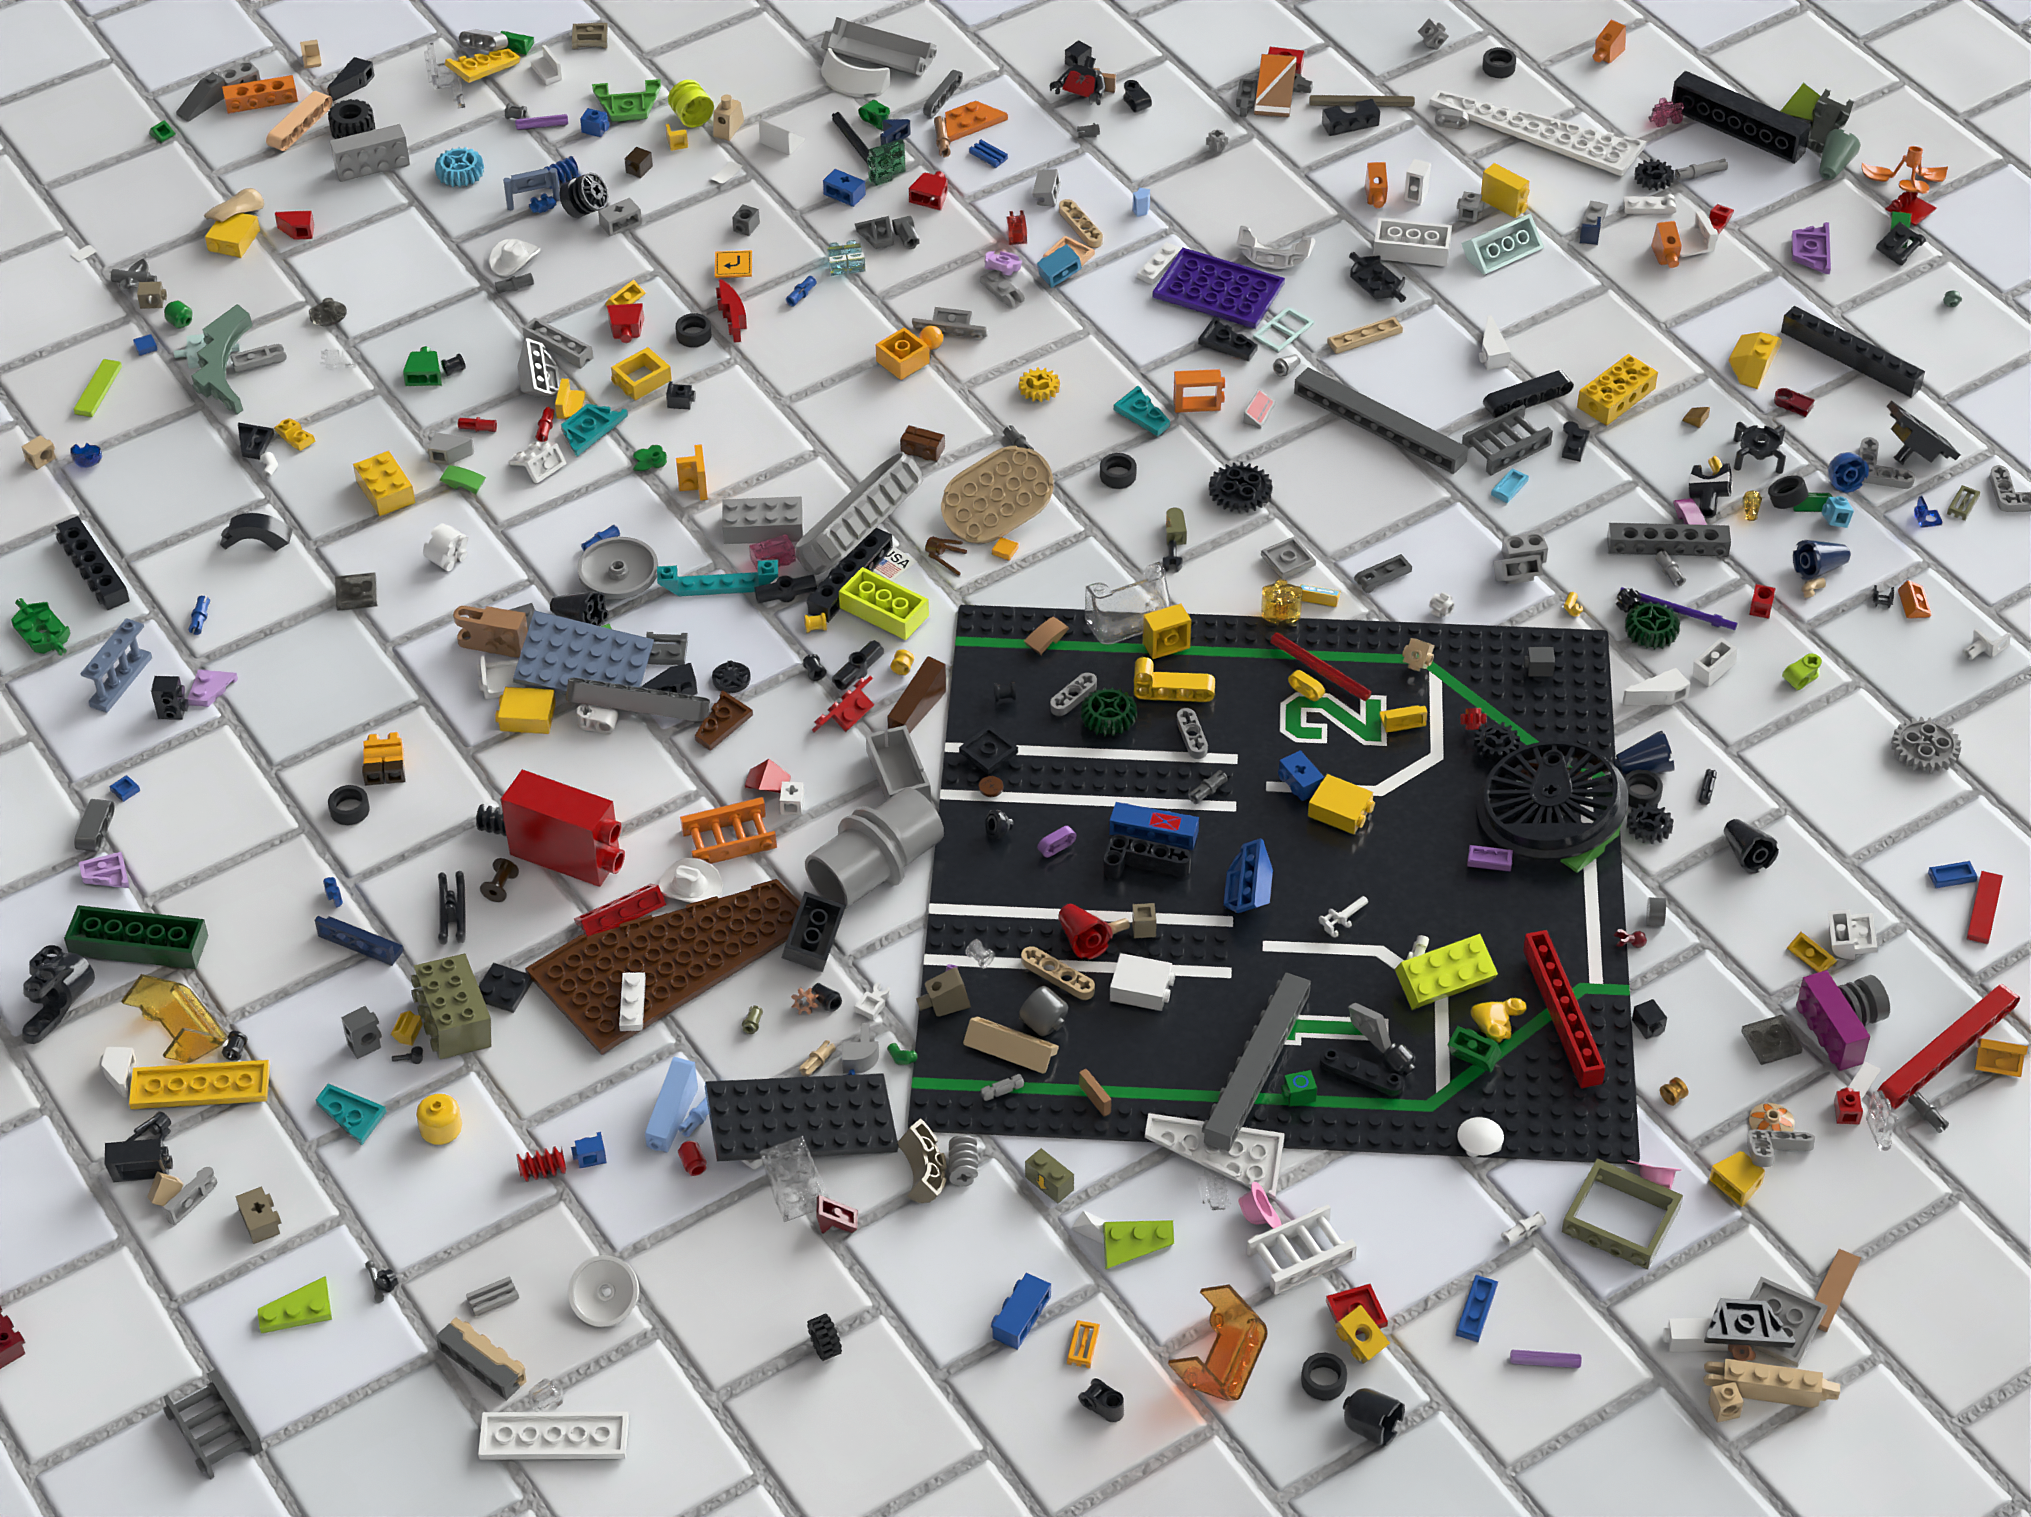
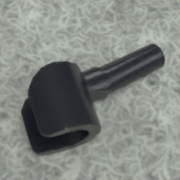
M415 1046L411 1049V1053L392 1056V1061L411 1060L414 1064H420L423 1060V1048Z

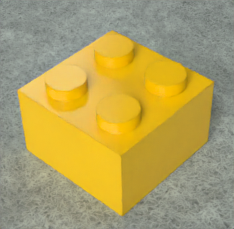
M1181 603L1144 614L1143 644L1152 659L1190 648L1191 618Z

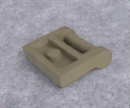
M608 23L573 24L572 49H578V47L608 48Z

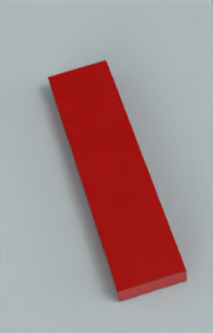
M1981 871L1966 939L1984 944L1989 943L2003 880L2002 875Z

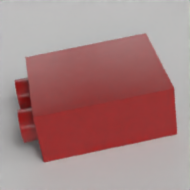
M523 769L519 772L501 797L510 855L601 887L609 873L617 874L623 866L625 851L619 848L618 838L621 833V822L615 819L613 801Z

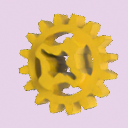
M1037 367L1036 371L1029 369V373L1023 372V376L1019 377L1020 394L1025 395V399L1031 397L1033 402L1036 399H1039L1040 402L1043 399L1049 401L1050 396L1055 398L1056 393H1059L1060 379H1058L1057 374L1053 375V370L1047 372V368L1040 370Z

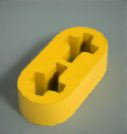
M1296 670L1288 678L1289 684L1293 689L1312 701L1319 700L1325 694L1322 684L1303 671Z

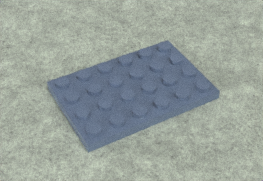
M534 610L513 676V682L538 689H552L555 693L566 695L568 678H582L640 687L653 648L654 639Z

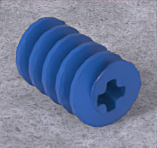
M573 156L543 168H547L548 171L551 168H556L558 182L560 180L562 184L566 182L565 178L569 181L572 180V176L574 178L578 177V166Z

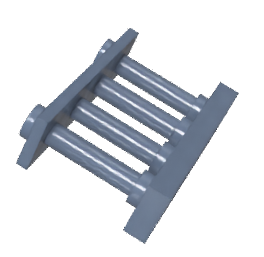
M126 618L80 673L82 677L94 680L96 693L88 701L91 708L108 713L152 659L151 652L140 649L136 636L144 628V624ZM130 645V649H131V650H130L129 653L126 655V654H125V650H126L127 647ZM117 659H118V660H119V665L114 669V665H113V664H114V663L117 661ZM107 673L108 678L103 683L102 678Z

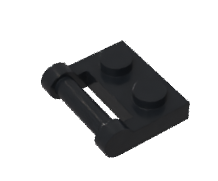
M1899 222L1877 244L1876 249L1902 266L1907 261V258L1926 242V238ZM1911 240L1912 243L1902 253L1898 254L1897 252Z

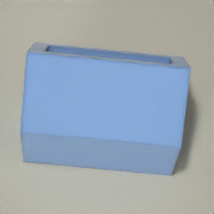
M1139 188L1137 192H1133L1132 211L1137 217L1148 214L1150 208V189Z

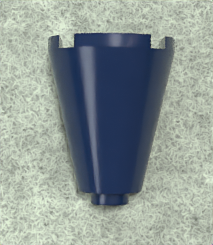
M1802 540L1796 544L1798 545L1797 550H1793V565L1795 571L1803 576L1801 577L1802 579L1812 580L1848 563L1851 552L1845 544Z
M1658 731L1616 754V759L1613 760L1614 765L1622 775L1635 770L1661 773L1672 772L1675 769L1674 760L1669 761L1672 752L1663 731Z

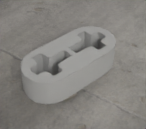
M1439 109L1436 112L1435 123L1441 127L1465 129L1470 118L1464 111Z

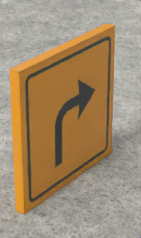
M752 250L715 252V278L752 277Z

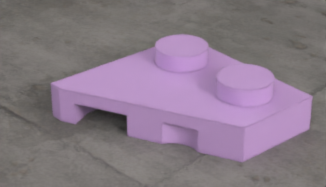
M122 852L79 862L83 883L121 888L130 887Z

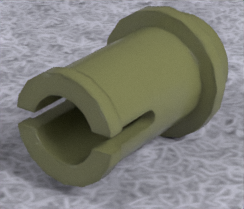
M753 1005V1007L749 1008L748 1015L742 1022L745 1033L754 1034L758 1031V1023L763 1014L761 1007Z

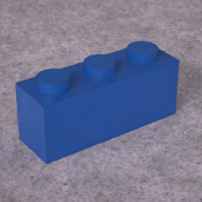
M1027 1272L1022 1280H1017L1013 1294L1005 1299L1001 1313L995 1315L991 1322L993 1339L1018 1350L1051 1298V1283Z

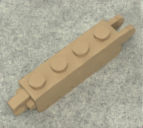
M1725 1359L1724 1363L1709 1361L1704 1364L1705 1372L1713 1373L1706 1374L1703 1377L1706 1385L1714 1387L1735 1382L1742 1398L1814 1408L1819 1406L1820 1401H1826V1399L1838 1400L1840 1395V1384L1824 1379L1823 1372Z

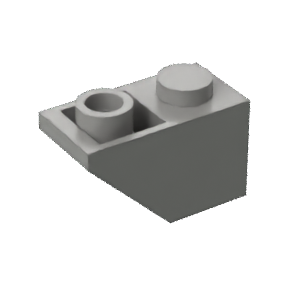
M434 433L428 447L430 462L450 465L473 455L472 437Z

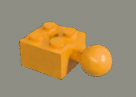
M927 326L922 329L918 338L903 327L875 344L876 362L902 380L930 363L929 350H935L941 346L943 333L936 326Z

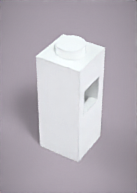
M1712 1318L1669 1319L1667 1328L1663 1330V1339L1665 1343H1668L1669 1352L1727 1351L1728 1344L1704 1343V1338Z

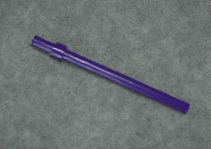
M1640 593L1642 598L1639 601L1649 603L1651 601L1652 604L1659 602L1661 606L1667 605V609L1673 608L1674 612L1709 622L1712 626L1718 628L1720 626L1732 630L1737 628V622L1724 619L1721 615H1711Z

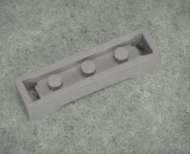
M533 318L522 327L524 339L528 338L543 343L545 348L565 357L569 363L579 368L585 366L586 359L588 361L593 359L591 346L537 318Z

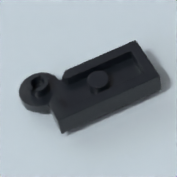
M1569 421L1563 425V431L1568 434L1562 451V458L1581 462L1590 431L1579 428L1576 422Z

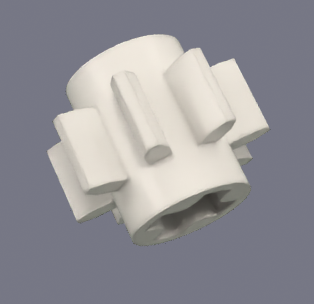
M1443 592L1440 595L1435 594L1429 603V607L1433 608L1431 613L1441 618L1444 615L1449 616L1455 606L1451 602L1453 597Z

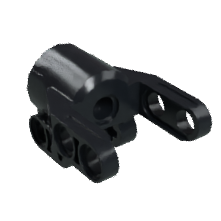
M56 945L44 947L29 961V973L32 976L23 984V994L31 1002L43 1004V1008L22 1029V1039L29 1044H36L42 1041L62 1021L71 1004L95 980L94 970L84 957L71 952L63 953L62 949ZM49 954H55V955H57V956H55V957H50V956H47V955H49ZM41 1020H49L50 1022H48V1023H43V1022H40V1021H41ZM28 1032H37L38 1034L30 1035Z

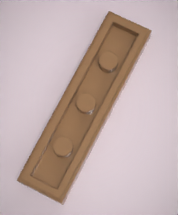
M1838 1249L1815 1298L1816 1301L1828 1306L1818 1329L1828 1332L1857 1270L1861 1257Z

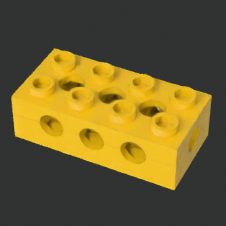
M1627 354L1579 390L1577 408L1607 426L1656 389L1658 371L1632 355Z

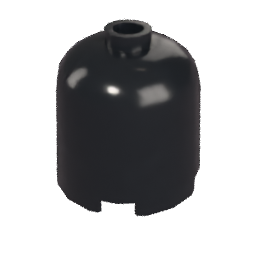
M1370 1388L1358 1389L1351 1397L1348 1396L1344 1401V1421L1353 1432L1386 1447L1397 1435V1431L1394 1428L1398 1420L1403 1421L1405 1404Z

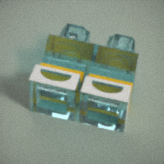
M849 240L846 242V245L839 246L837 242L829 244L827 248L831 276L847 274V267L849 273L866 271L865 256L860 243H857L855 240Z

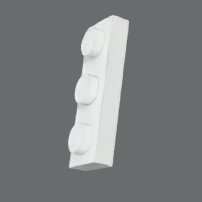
M1166 242L1138 271L1137 279L1153 285L1167 271L1182 248Z
M623 973L620 1031L643 1030L645 973Z

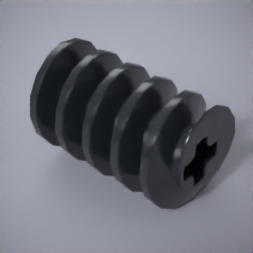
M481 804L476 815L477 829L479 831L485 830L487 833L493 832L496 835L501 833L503 836H507L503 812L500 814V808L496 807L495 811L492 812V806L489 805L485 811L484 804Z

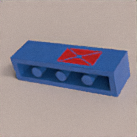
M1115 802L1110 818L1109 834L1125 835L1193 850L1199 831V817Z

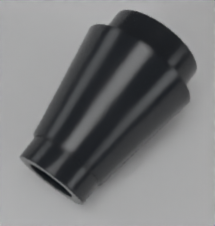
M816 983L812 987L811 993L818 995L816 999L824 1010L833 1012L841 1006L842 998L839 992L821 983Z

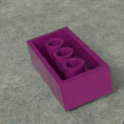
M1825 970L1803 977L1796 1007L1798 1012L1805 1017L1809 1029L1814 1031L1820 1046L1824 1047L1828 1053L1830 1062L1835 1064L1839 1071L1863 1064L1871 1036L1829 972Z

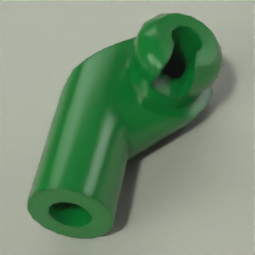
M891 1043L887 1047L888 1052L897 1065H909L917 1060V1054L913 1050H900L896 1043Z

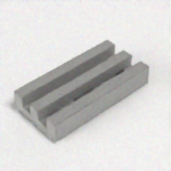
M509 1276L467 1293L466 1297L474 1315L478 1316L519 1299V1294ZM511 1291V1293L506 1294V1295H504V1296L498 1298V1296H501V1295H503V1294L508 1293V1292ZM489 1300V1302L476 1307V1305H479Z

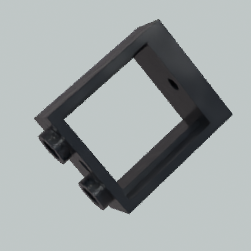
M161 1138L105 1143L104 1164L113 1183L154 1179L157 1171L169 1175V1169H173L172 1155L169 1156L168 1146H164Z

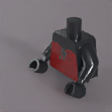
M1086 56L1083 66L1074 63L1057 81L1050 83V91L1056 88L1055 94L1058 95L1060 94V88H1062V90L1088 97L1091 105L1095 100L1096 104L1100 105V98L1106 89L1102 72L1093 69L1096 58Z

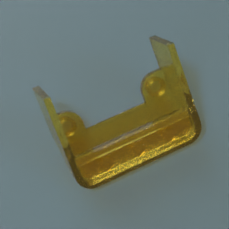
M141 974L121 1000L125 1005L138 1007L145 1019L161 1022L174 1039L163 1053L164 1058L177 1060L183 1064L192 1063L221 1047L228 1039L227 1034L194 992L184 984Z

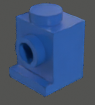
M596 1132L597 1136L575 1140V1146L571 1147L573 1161L578 1160L579 1168L607 1163L601 1132Z

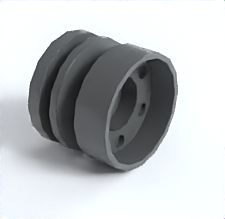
M1868 975L1857 979L1854 983L1848 982L1838 986L1864 1027L1868 1023L1873 1024L1889 1017V997L1885 987L1876 976Z

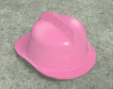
M1627 1160L1639 1165L1640 1177L1670 1190L1676 1171H1681V1169L1654 1167Z
M1253 1182L1251 1191L1238 1200L1244 1217L1255 1225L1268 1223L1273 1229L1281 1226V1221L1269 1203L1264 1190L1257 1182Z

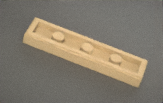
M1391 317L1328 337L1327 343L1335 354L1403 333V327L1395 317Z

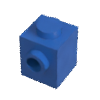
M587 108L580 118L582 133L602 137L605 131L609 129L610 123L606 112Z

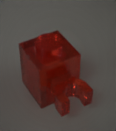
M1020 210L1019 216H1014L1013 211H1009V216L1006 217L1009 245L1027 244V226L1023 210Z

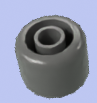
M1042 986L1035 990L1024 1002L1019 1011V1018L1038 1035L1047 1036L1054 1030L1058 1031L1065 1023L1064 1018L1068 1012V1005L1048 987Z

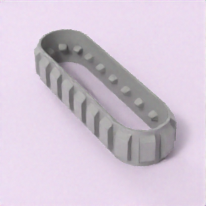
M901 452L884 461L794 546L796 548L795 557L806 571L819 575L839 563L922 484V469L913 456H908Z

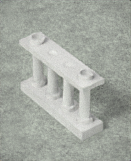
M1329 1205L1315 1208L1306 1215L1261 1235H1254L1247 1240L1246 1254L1248 1257L1259 1253L1273 1274L1270 1279V1290L1274 1296L1356 1259L1357 1245L1353 1239L1341 1242L1328 1223L1331 1210ZM1320 1226L1333 1245V1248L1321 1251L1308 1231ZM1299 1235L1313 1257L1301 1260L1288 1242V1239ZM1279 1244L1293 1266L1280 1269L1267 1249Z

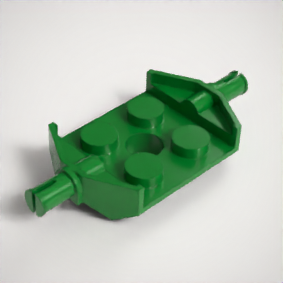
M22 598L17 599L15 604L20 610L14 615L11 622L14 629L31 649L41 654L51 650H56L60 656L65 654L67 650L62 644L68 641L71 634L69 626H64L51 611L48 602L26 604Z

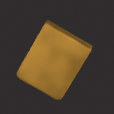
M1710 407L1691 408L1682 421L1700 428L1709 417Z

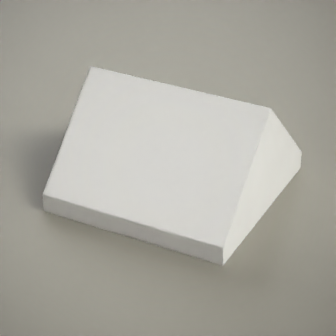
M762 120L759 121L760 143L790 155L805 140V138Z

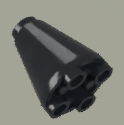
M587 591L560 595L552 598L550 602V610L556 616L601 626L603 621L605 622L608 619L609 613L606 610L603 592Z

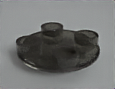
M325 298L322 303L309 310L310 320L319 326L337 324L347 314L345 305L334 301L332 298Z

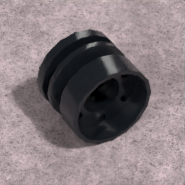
M591 172L564 182L559 192L562 207L567 214L574 218H580L605 208L609 198L605 182L600 176Z

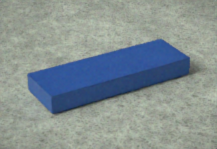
M1475 1275L1456 1336L1479 1342L1498 1281Z

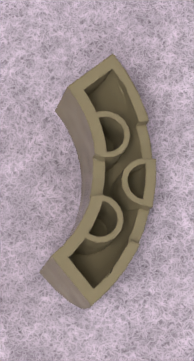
M921 1118L907 1130L897 1143L908 1159L913 1172V1186L907 1196L915 1202L930 1203L942 1192L945 1186L947 1163L944 1153H941L936 1145L938 1142L936 1136Z

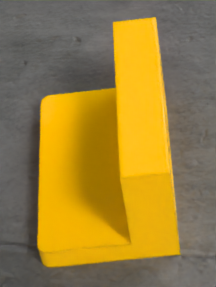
M561 378L555 402L557 419H568L583 407L585 391L570 390L569 379Z
M1417 705L1381 711L1379 716L1387 733L1426 726L1427 709L1425 706L1420 707Z

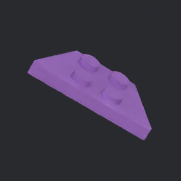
M1829 222L1823 223V227L1819 228L1809 226L1805 229L1793 230L1791 235L1792 261L1830 275Z

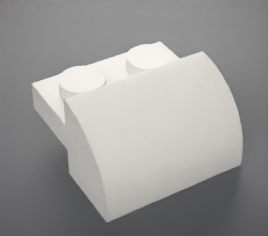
M1850 909L1828 911L1832 950L1835 955L1842 959L1855 960V954L1878 952L1873 913L1851 915Z

